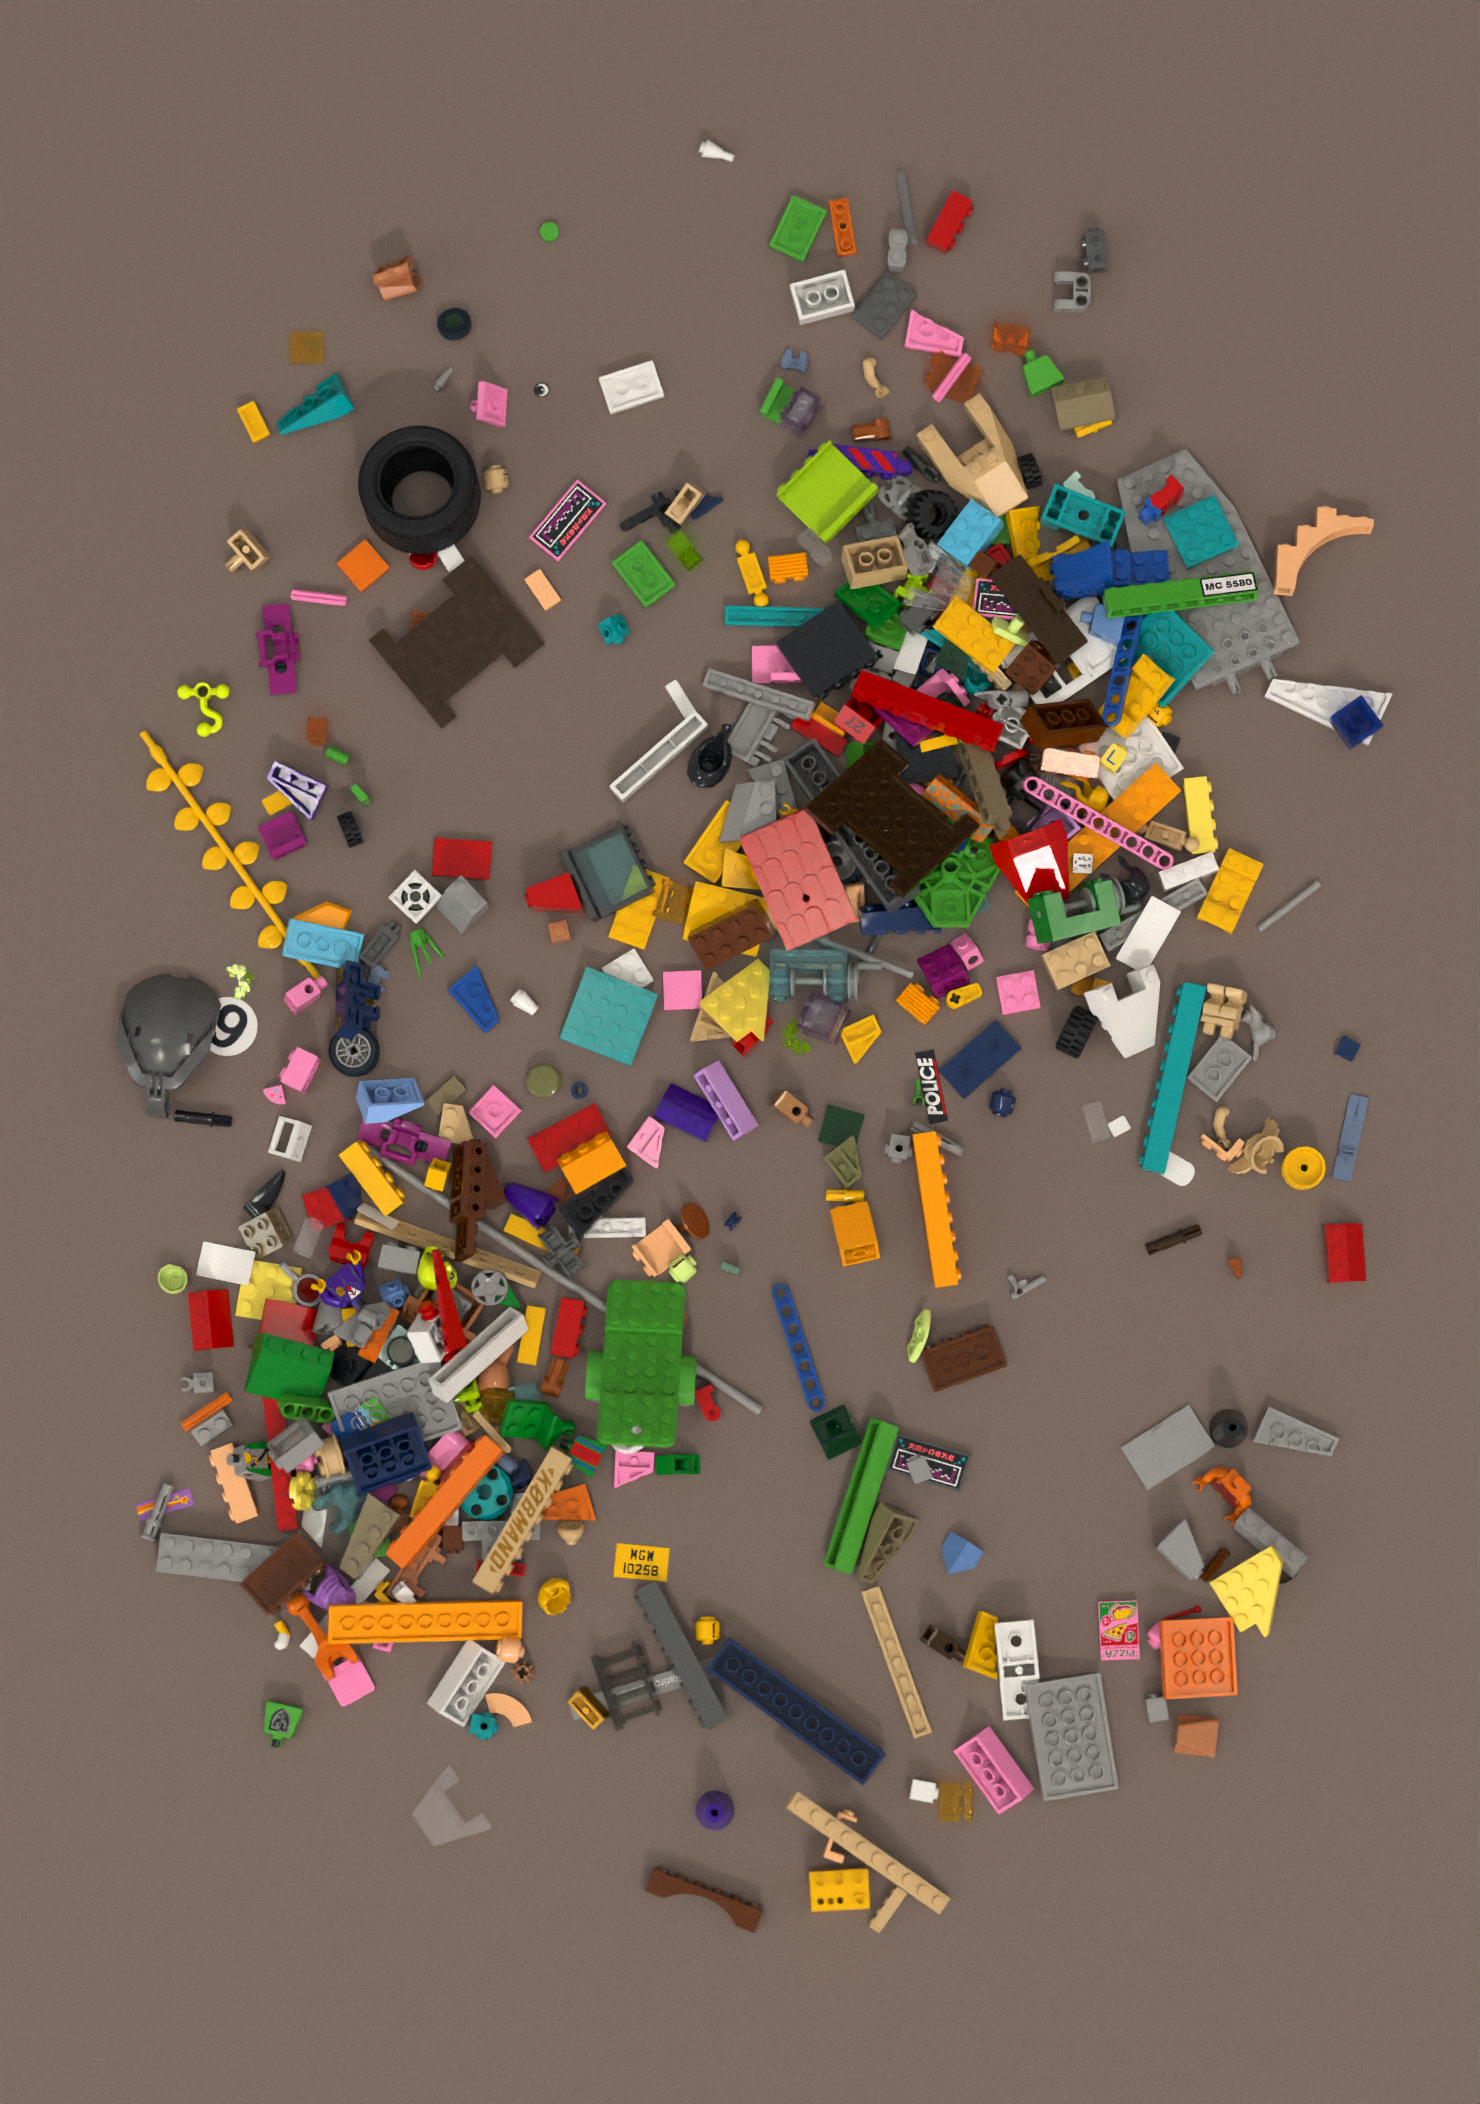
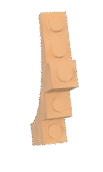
M1329 506L1317 507L1314 515V527L1310 525L1298 526L1295 532L1294 546L1290 544L1277 546L1275 551L1273 594L1292 596L1296 587L1299 569L1317 548L1342 536L1371 534L1374 527V519H1369L1365 516H1337L1336 508Z

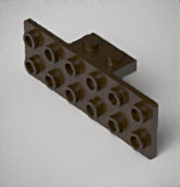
M1020 554L990 575L993 583L1057 664L1063 662L1088 643L1087 638L1066 613L1064 606L1066 603L1060 595L1056 596L1054 594V587L1048 580L1045 582L1042 577L1039 579Z

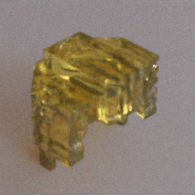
M493 1388L487 1390L480 1401L482 1402L480 1413L485 1415L491 1422L501 1424L508 1399H517V1397L511 1391Z

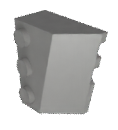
M755 781L735 785L719 843L741 842L740 836L776 820L775 781Z

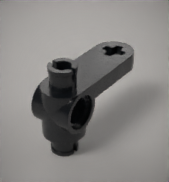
M662 491L657 492V496L656 494L651 496L655 504L619 524L622 531L626 532L657 516L663 527L668 526L671 534L676 532L675 528L678 531L682 527L671 517L660 512L662 507H670L672 504L669 498L663 496Z

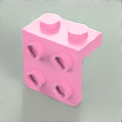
M942 668L916 690L949 703V697L954 696L964 707L970 702L966 696L968 692L962 685L959 686L957 684L959 682L958 678L953 673L949 675Z
M346 1657L342 1659L343 1663L340 1665L332 1664L335 1678L328 1681L339 1704L343 1707L375 1690V1686L360 1657L359 1661L355 1664H351Z

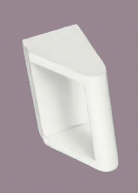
M279 1116L268 1153L301 1163L312 1126ZM287 1122L293 1124L294 1127L286 1152L283 1153L276 1151L284 1124Z

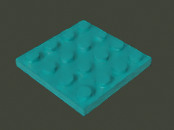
M1176 611L1151 613L1143 619L1133 666L1143 654H1146L1163 671L1175 678V681L1158 701L1162 707H1165L1216 651ZM1132 640L1124 642L1126 649L1132 646ZM1128 658L1119 664L1125 667L1128 664Z
M587 966L560 1039L631 1066L659 994Z

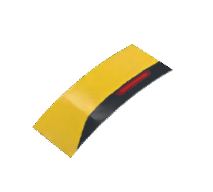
M939 731L929 734L919 744L921 751L926 752L958 744L957 738L949 737Z

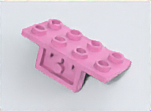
M752 646V682L757 684H803L776 646Z

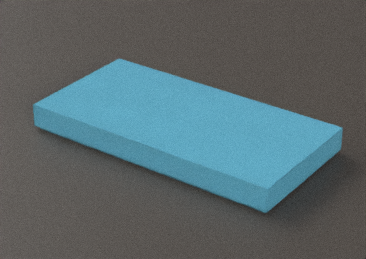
M289 918L282 956L340 968L346 960L359 963L358 956L361 953L364 934Z

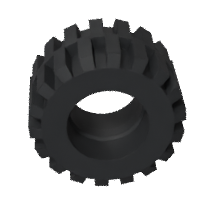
M920 490V492L914 494V497H910V504H906L908 509L905 512V516L908 517L906 523H912L915 527L916 535L921 537H942L952 525L954 519L957 518V515H955L957 507L953 506L955 501L950 500L951 496L945 494L944 491ZM933 504L936 509V517L930 524L926 518V511L929 505Z
M1075 1006L1056 1042V1049L1077 1059L1081 1055L1098 1020L1097 1015L1094 1016L1091 1012Z

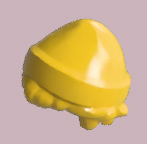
M557 1577L551 1578L539 1590L538 1603L548 1615L563 1613L567 1609L566 1606L571 1603L570 1587L567 1580Z

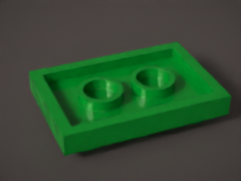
M847 581L834 594L835 598L875 630L902 608V603L878 584L851 590Z

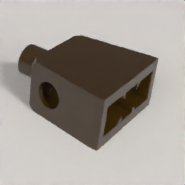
M931 1624L920 1639L921 1642L949 1660L955 1658L961 1662L966 1655V1652L959 1648L961 1645L959 1642Z

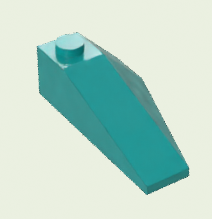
M337 373L317 385L316 388L318 390L311 396L306 395L299 407H293L276 422L281 435L340 418L354 409L352 398Z

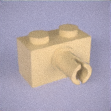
M243 528L227 541L236 554L225 563V566H229L230 568L228 569L234 572L245 562L251 570H256L271 556L249 530Z

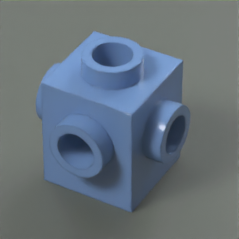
M400 1277L378 1286L383 1301H386L389 1307L395 1309L405 1305L408 1299L407 1295L410 1292L407 1284H402Z

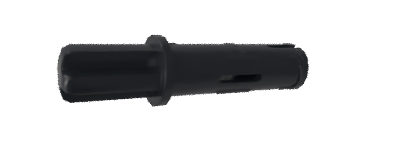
M178 1109L175 1111V1122L210 1125V1127L214 1125L231 1127L232 1125L231 1116L215 1115V1112L208 1114Z

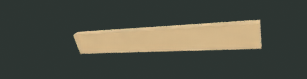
M880 1586L864 1590L861 1594L913 1738L929 1734L932 1730Z

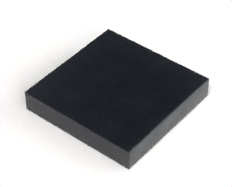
M346 1341L334 1355L330 1376L341 1387L360 1381L373 1364V1362L357 1355L359 1349L356 1346L347 1347Z

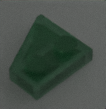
M947 639L934 662L966 681L969 655Z

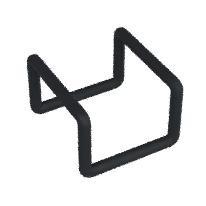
M1029 793L1024 796V801L1038 812L1028 828L1024 829L1009 819L1010 824L1021 831H1018L1020 835L1030 832L1046 810V806ZM1027 798H1030L1032 801H1034L1036 804H1038L1040 807H1042V809L1039 808L1037 805H1035L1033 802H1031V801H1030L1029 799H1027Z

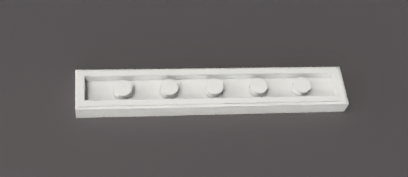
M375 1558L361 1578L357 1579L351 1586V1589L356 1593L355 1604L363 1603L391 1571L379 1559ZM328 1614L318 1624L327 1635ZM311 1632L301 1643L300 1647L315 1659L318 1646Z

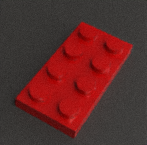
M593 1103L527 1138L543 1171L546 1173L559 1166L557 1159L563 1154L569 1153L578 1148L579 1145L589 1142L598 1134H603L607 1131L610 1138H612V1135L596 1104Z

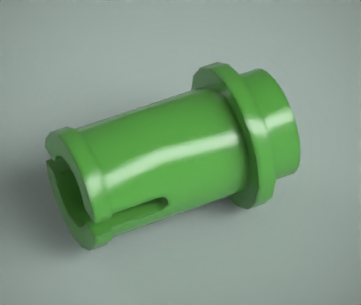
M330 745L325 753V756L328 757L327 759L331 758L343 766H346L351 756L336 749L335 745L333 747Z

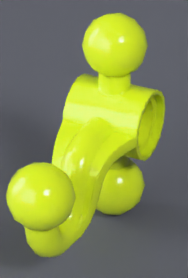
M203 682L198 683L195 688H190V686L185 684L179 686L177 689L179 698L185 700L190 698V696H196L200 699L202 713L215 720L213 726L206 722L200 723L197 726L198 735L207 737L210 733H216L221 729L223 724L222 717L218 712L208 708L207 700L212 695H216L220 699L227 698L230 694V688L226 684H219L216 688H211V686ZM201 687L208 688V694L204 697L199 695Z

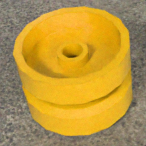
M1307 1146L1298 1147L1290 1151L1283 1159L1281 1165V1173L1285 1183L1297 1190H1308L1316 1186L1323 1179L1326 1171L1322 1155L1314 1148ZM1301 1165L1307 1167L1305 1172L1301 1170Z

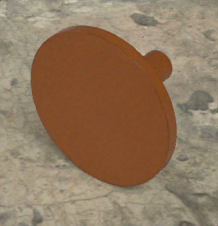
M689 1202L685 1204L681 1209L683 1223L676 1227L677 1231L681 1233L687 1230L697 1239L705 1238L710 1230L705 1212L695 1203Z

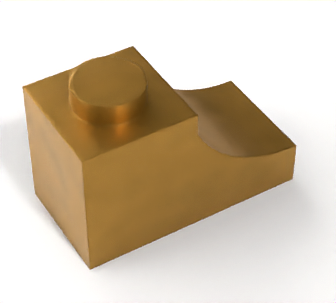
M1085 977L1073 983L1070 994L1086 998L1084 992L1112 982Z

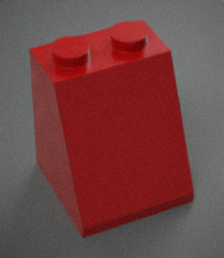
M569 872L526 888L527 893L524 894L528 907H533L534 911L584 913Z

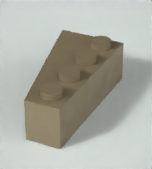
M368 1493L340 1569L352 1578L360 1579L403 1515L373 1493Z

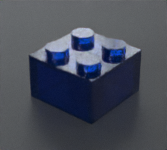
M1362 695L1328 719L1350 751L1380 731L1384 726Z

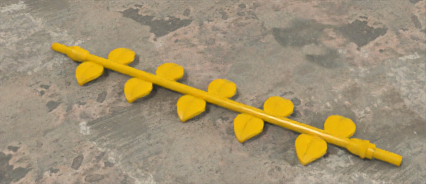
M146 730L141 732L140 736L150 749V756L164 768L155 769L150 773L146 782L147 790L162 792L168 789L171 780L174 782L191 806V808L187 807L178 812L174 821L175 829L191 831L196 828L199 819L219 846L212 847L206 851L202 860L203 868L219 870L225 866L228 858L247 885L238 887L232 893L230 899L231 908L248 909L253 905L256 897L275 924V926L269 925L261 931L258 945L260 948L266 949L279 947L283 937L285 938L287 928L270 904H278L284 900L287 885L281 881H272L263 887L261 893L242 866L255 862L259 852V845L254 842H243L235 848L233 853L214 827L224 825L229 820L231 806L226 803H214L207 809L205 814L187 789V787L195 786L201 781L204 768L199 764L189 763L181 767L177 775L167 761L163 748L154 743ZM297 959L298 964L300 963L302 967L305 966L314 980L320 977V974L311 962Z

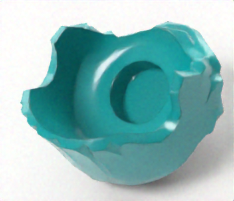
M969 666L962 671L964 688L971 695L988 691L993 685V682L987 679L985 673L979 674Z

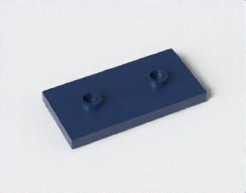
M995 1020L938 1071L957 1093L965 1099L1013 1057L1021 1047Z

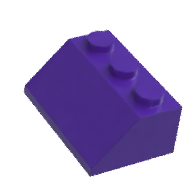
M671 1083L654 1114V1118L706 1143L718 1119V1115L709 1101Z

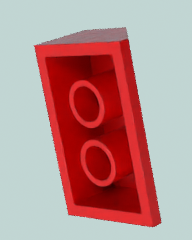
M1362 1223L1324 1225L1327 1283L1366 1281Z
M228 1289L189 1292L188 1302L193 1350L202 1351L234 1347Z

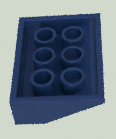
M413 1412L339 1438L359 1495L432 1469Z

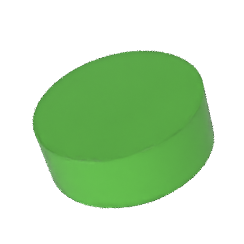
M552 222L544 223L540 228L541 238L546 242L555 241L559 236L557 225Z

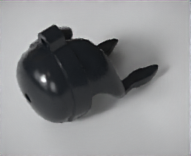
M1118 855L1120 864L1130 871L1129 879L1119 882L1124 892L1125 901L1132 904L1137 903L1146 896L1150 889V884L1145 874L1138 867L1128 865L1126 860ZM1100 873L1102 878H1110L1107 874Z

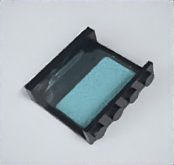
M621 821L617 822L618 827L570 851L564 849L559 852L593 922L656 892L653 887L656 883L652 875L648 876L646 872L648 866L643 858L640 859L637 854L640 852L639 847L635 841H631L629 836L632 833L628 825L624 826Z

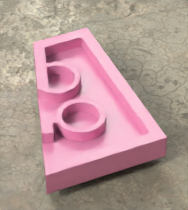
M911 310L905 348L954 357L961 356L964 337L945 327H941L932 320L924 318Z

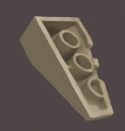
M880 1502L871 1520L856 1579L872 1584L887 1567V1561L893 1554L895 1556L898 1554V1548L904 1541H909L920 1520L893 1505Z

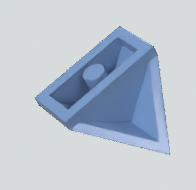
M952 1531L941 1547L947 1574L974 1569L984 1553Z

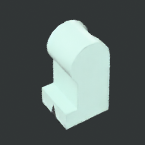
M1077 471L1062 484L1063 487L1095 499L1093 491L1086 489L1079 482L1081 475Z

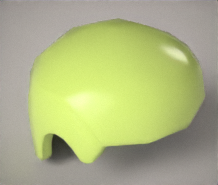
M167 1264L158 1273V1283L165 1292L178 1294L186 1288L188 1278L181 1266Z

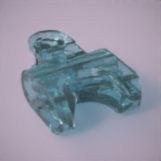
M354 1481L345 1488L339 1482L317 1497L311 1503V1507L315 1511H322L328 1506H336L338 1508V1516L329 1527L330 1532L333 1535H337L359 1518L361 1509L358 1506L366 1500L368 1493H371V1491L359 1495Z

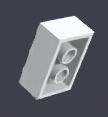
M845 270L790 284V292L799 325L855 310Z

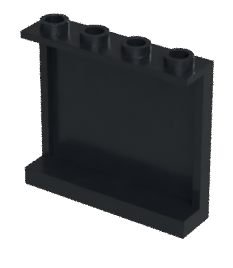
M839 600L775 642L776 648L793 668L812 695L814 702L824 700L829 696V692L834 689H840L845 685V681L850 678L851 680L859 676L861 670L873 667L878 660L876 652Z

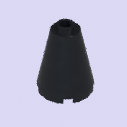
M1231 1409L1222 1410L1215 1414L1210 1422V1435L1214 1442L1221 1447L1233 1448L1245 1440L1248 1433V1424L1244 1416L1238 1411ZM1230 1424L1234 1426V1431H1230Z

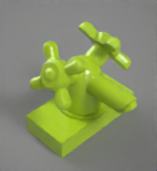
M909 573L907 574L909 579L903 587L898 586L894 597L902 603V608L910 609L912 607L916 593L924 595L927 592L929 595H935V593L922 586L923 582L927 581L928 573L920 576H912Z
M476 1378L464 1387L459 1394L453 1397L454 1403L469 1402L470 1406L464 1407L467 1413L484 1409L482 1402L477 1403L476 1401L477 1398L481 1397Z

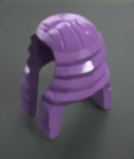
M327 1562L324 1565L326 1568L324 1572L327 1576L318 1587L316 1593L313 1594L307 1590L302 1591L303 1595L310 1602L328 1610V1604H355L356 1593L351 1589L346 1576L338 1568L330 1566Z

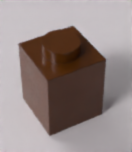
M978 550L968 566L991 580L990 575L1001 568L1002 565L986 553Z
M443 1526V1550H447V1554H459V1550H463L464 1547L462 1526Z

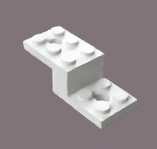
M1034 1620L994 1623L1003 1720L1029 1718L1027 1702L1019 1705L1016 1703L1015 1697L1020 1693L1025 1695L1024 1685L1039 1682ZM1015 1635L1020 1636L1022 1640L1021 1645L1018 1647H1014L1010 1643L1011 1638Z

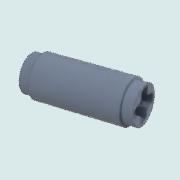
M504 1453L495 1463L511 1475L518 1470L520 1465L507 1453Z

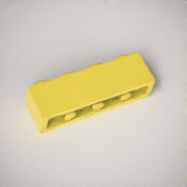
M1207 776L1184 778L1182 782L1189 837L1197 838L1200 843L1197 851L1190 852L1191 857L1202 856L1210 852L1214 854L1215 849H1218L1217 837L1214 838L1213 830H1216L1215 819L1211 818V811H1214L1213 800H1209V793L1212 792L1211 781H1207Z

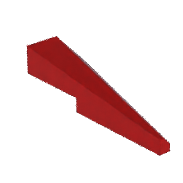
M440 1249L432 1250L443 1345L444 1351L447 1353L467 1346V1342Z

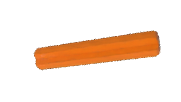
M225 1392L182 1421V1428L186 1432L189 1431L190 1428L233 1401L232 1397L228 1392Z

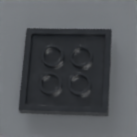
M894 730L897 752L910 763L909 767L900 774V777L907 784L932 782L939 774L946 780L958 778L954 745L922 752L920 744L916 747L912 746Z

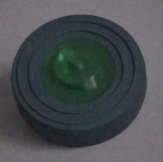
M451 308L440 314L437 326L444 338L458 340L468 335L472 323L469 314L465 310Z

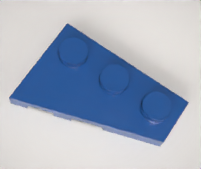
M476 965L450 987L448 992L486 1034L500 1020Z

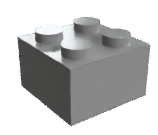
M387 1242V1245L382 1244L378 1268L417 1276L423 1254L419 1252L417 1247L407 1245L406 1249L400 1248L398 1243Z

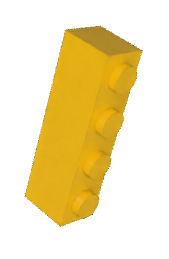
M358 1140L339 1154V1157L384 1216H387L407 1201L404 1198L406 1195L400 1187L397 1188L391 1174L389 1172L385 1173L382 1169L381 1161L376 1156L373 1157L369 1152L371 1150L369 1145L365 1141Z

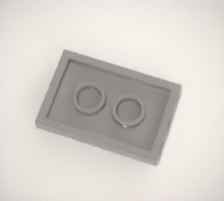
M1219 1037L1186 1079L1213 1101L1217 1102L1253 1057L1230 1039Z

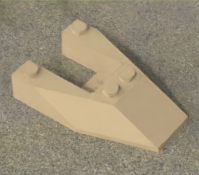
M979 393L965 402L964 406L967 415L983 435L984 440L956 457L933 424L916 435L919 445L948 485L967 499L974 500L999 518L1027 500L1028 495L1013 443L987 402Z

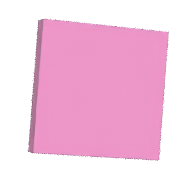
M701 970L663 972L664 1011L701 1008L699 1003L702 1000Z
M493 1085L468 1111V1114L496 1139L522 1110Z

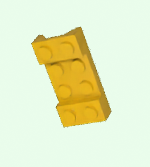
M1143 654L1131 668L1134 671L1130 677L1122 718L1117 726L1112 727L1119 735L1127 739L1175 681V678L1163 671L1146 654ZM1115 694L1112 697L1111 702L1113 704L1118 703L1120 701V695ZM1104 704L1098 710V713L1101 716V718L1104 709ZM1110 713L1107 716L1108 722L1116 719V713Z
M1229 848L1196 919L1217 926L1231 935L1264 864Z

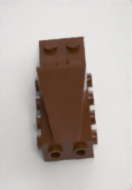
M479 1139L465 1140L453 1148L449 1223L456 1224L454 1262L462 1263L474 1256L477 1249L475 1235L478 1231V1225L476 1223L485 1217L486 1209L494 1210L506 1203V1196L487 1153V1143H482Z

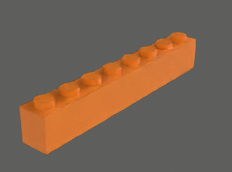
M480 1436L474 1443L476 1447L462 1457L461 1460L463 1462L459 1467L455 1466L450 1471L449 1479L439 1484L437 1487L438 1492L434 1497L431 1495L424 1504L426 1506L422 1511L418 1510L413 1515V1522L409 1526L403 1527L399 1533L401 1536L397 1541L393 1540L388 1545L386 1555L400 1568L407 1569L506 1452L490 1436Z

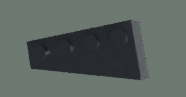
M625 1167L581 1191L559 1206L560 1213L579 1241L589 1233L633 1185L634 1179Z

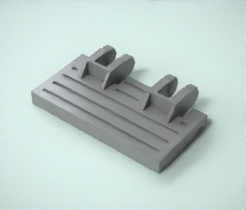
M749 702L727 740L731 745L732 756L754 767H757L760 760L753 756L770 763L772 760L770 756L759 752L761 747L775 753L778 748L764 741L763 738L772 741L779 728L778 726L789 730L791 726L787 722L778 719L780 714L793 720L796 717Z

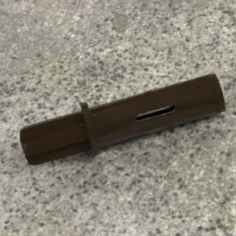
M1199 1225L1182 1231L1179 1229V1232L1147 1243L1145 1246L1150 1256L1182 1242L1185 1244L1187 1240L1200 1236L1202 1231Z

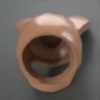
M513 1344L477 1376L478 1390L481 1394L490 1398H499L508 1392L510 1380L507 1363L513 1351ZM488 1388H500V1389L491 1390V1389H488Z

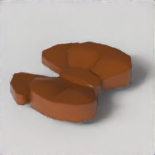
M559 1179V1183L551 1185L547 1193L558 1197L559 1206L577 1195L574 1191L566 1195L564 1191L570 1184L566 1179Z

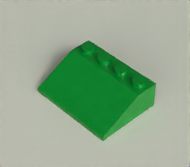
M267 1333L258 1334L255 1336L244 1391L278 1400L284 1394L321 1398L331 1372L335 1352Z

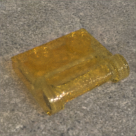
M662 879L661 885L663 886L656 910H653L652 916L684 926L694 889ZM672 888L673 892L667 912L664 913L663 910L669 889Z

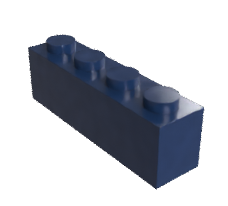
M915 900L909 901L892 914L887 912L883 904L874 905L873 903H866L863 906H858L859 929L862 935L888 934L889 931L906 934L910 930L917 931V934H925V930H934L935 934L942 933L941 928H933Z

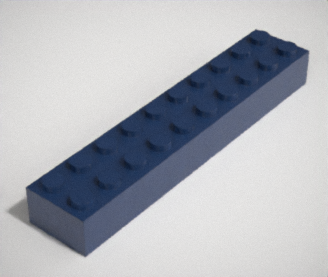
M730 1637L706 1668L862 1785L865 1784L886 1755L884 1751Z

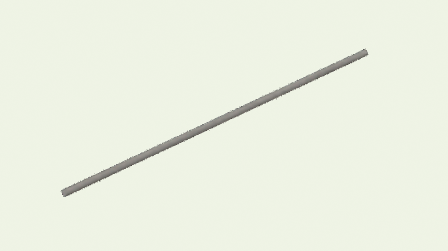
M369 1145L371 1149L369 1152L373 1157L376 1156L384 1167L450 1210V1198L438 1190L424 1186L425 1182L390 1158L380 1157L381 1152ZM483 1220L476 1223L480 1231L606 1314V1302L555 1268L551 1270L546 1262ZM696 1363V1374L755 1414L758 1415L763 1408L761 1405Z

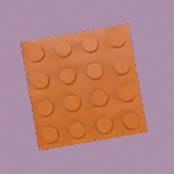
M1233 1617L1159 1621L1163 1699L1238 1695Z

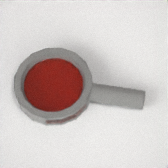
M284 1261L279 1265V1268L294 1281L291 1292L297 1303L303 1306H313L321 1301L317 1293L318 1290L311 1288L312 1284L319 1285L318 1281H316V1279H320L314 1274L299 1276Z

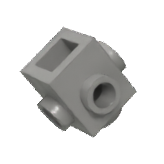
M891 1134L890 1142H886L885 1153H888V1158H891V1162L902 1164L903 1161H907V1157H911L913 1146L909 1145V1136ZM896 1147H901V1148H902V1151H901V1152H897V1151L895 1150V1148H896Z

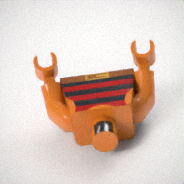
M1217 1466L1204 1474V1477L1198 1476L1192 1485L1195 1483L1200 1484L1197 1491H1201L1209 1482L1215 1491L1234 1510V1512H1231L1224 1518V1521L1229 1518L1232 1520L1230 1525L1232 1527L1239 1516L1251 1506L1252 1501L1249 1494L1251 1487L1235 1469Z

